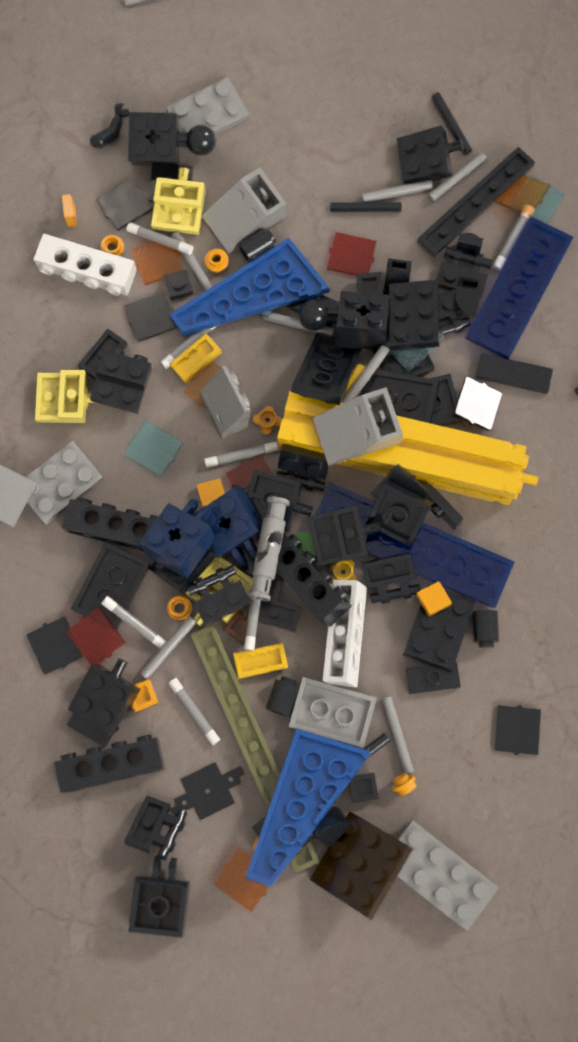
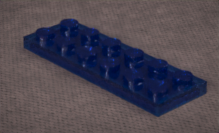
M531 216L465 339L502 358L509 359L574 237Z

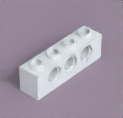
M43 234L34 257L37 268L44 274L52 275L54 273L67 281L75 282L77 280L90 288L97 289V287L106 289L110 294L117 296L120 294L128 296L137 271L133 260ZM60 258H67L65 262L57 263ZM84 264L90 265L86 270L80 269ZM106 271L113 272L108 277L102 276V274Z
M333 580L335 587L339 585L349 595L347 600L352 607L331 627L328 626L323 681L333 686L357 687L367 587L357 580Z

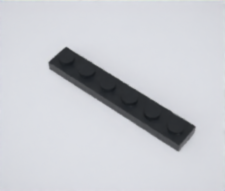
M517 147L418 238L417 242L435 258L460 233L534 167L535 161L520 147Z

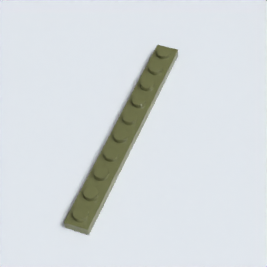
M212 624L190 635L266 808L269 810L281 774L215 626ZM311 842L299 850V854L291 861L295 873L319 863Z

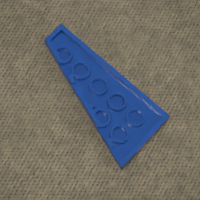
M288 237L262 256L240 268L169 315L182 335L186 336L329 293L330 289Z
M296 728L246 874V880L272 888L369 758L371 751Z

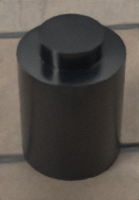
M261 228L237 245L245 260L250 263L274 248L276 240L269 230L265 231Z
M473 611V643L479 644V648H493L494 643L499 642L498 611Z
M284 676L281 677V680L275 679L265 709L290 717L299 691V687L295 685L296 681Z

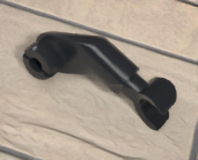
M123 103L115 104V117L112 118L110 126L90 137L91 146L101 149L119 137L123 125L122 119L129 116V110L122 109Z

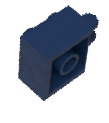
M232 488L207 505L212 508V513L206 523L210 525L215 536L210 547L216 558H227L233 554L237 563L241 567H245L248 564V560L241 548L245 546L252 558H256L258 547L254 540L260 536L263 522L245 490Z
M193 498L188 501L183 510L168 503L139 543L147 557L188 579L207 552L215 537L210 525L206 523L212 513V508L205 505L194 517L193 514L199 506V501Z

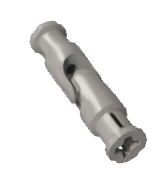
M269 496L267 499L269 506L267 516L263 518L258 552L252 576H254L252 590L248 592L250 598L262 601H270L271 598L269 591L271 581L275 579L278 555L286 523L284 516L286 507L290 503L287 499ZM269 536L272 538V543L267 542Z

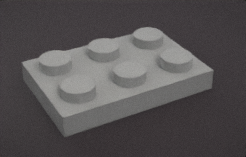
M228 77L166 107L167 113H177L180 119L179 133H188L196 125H206L213 130L216 136L250 119L247 109Z
M72 441L26 476V478L37 483L27 503L43 523L47 525L67 509L70 499L78 500V497H83L101 483L104 478L76 443Z
M302 677L289 728H297L338 742L364 748L377 698Z

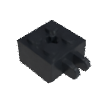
M155 856L152 877H135L128 932L182 938L185 936L191 881L176 880L177 858H171L169 862L168 879L159 878L162 860ZM162 899L164 900L163 903H166V909L158 913V908H154V903Z

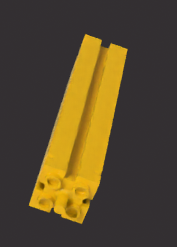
M289 391L284 417L277 437L279 443L278 451L281 450L283 443L324 453L313 417L339 405L328 404L310 397H302ZM397 416L403 433L400 444L335 464L385 477L399 464L408 473L415 475L416 479L424 486L429 483L436 489L490 502L497 501L499 504L507 506L510 505L512 499L517 500L523 483L536 486L539 476L523 473L526 470L529 455L525 454L527 446L513 445L507 441Z

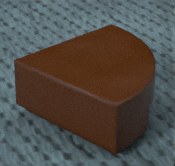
M240 610L237 611L223 629L242 645L245 644L247 620Z

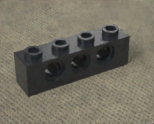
M78 497V500H69L62 528L66 533L143 551L139 543L145 534L143 536L134 535L135 529L139 526L147 527V533L158 516L150 515L147 518L140 516V512L126 509L123 512L116 510V507L113 505L102 503L101 506L92 504V501L89 499ZM97 514L99 516L96 523L87 524V518L90 515ZM115 520L123 521L122 527L118 530L110 529L112 522Z
M283 533L276 571L320 622L331 627L352 607L347 600L349 595L341 586L335 587L333 585L331 574L324 568L319 569L316 563L318 560L308 550L304 552L300 548L303 543L294 534L289 536ZM295 555L294 562L290 564V559ZM311 572L310 578L304 581L305 576ZM326 589V595L320 599L321 592Z
M149 734L137 737V742L127 744L126 740L112 743V748L102 750L101 746L87 749L85 755L76 756V753H69L60 756L61 760L54 762L60 793L66 794L165 770L159 739L157 737L152 738V735ZM133 750H139L142 755L140 762L137 764L129 762V754ZM108 756H113L116 759V765L112 770L107 771L103 765L104 760ZM88 762L91 768L90 773L82 777L78 772V768L81 763Z

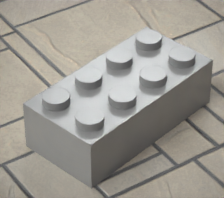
M410 821L397 839L410 846L413 850L397 877L457 925L468 931L499 887L416 822Z

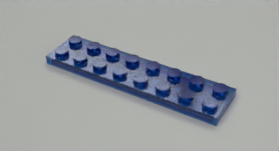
M329 483L315 515L357 505L360 518L366 525L376 502ZM426 523L422 524L411 547L382 532L367 534L366 544L369 555L379 559L412 552L417 576L433 583L439 581L443 587L493 609L497 606L515 563L510 559Z

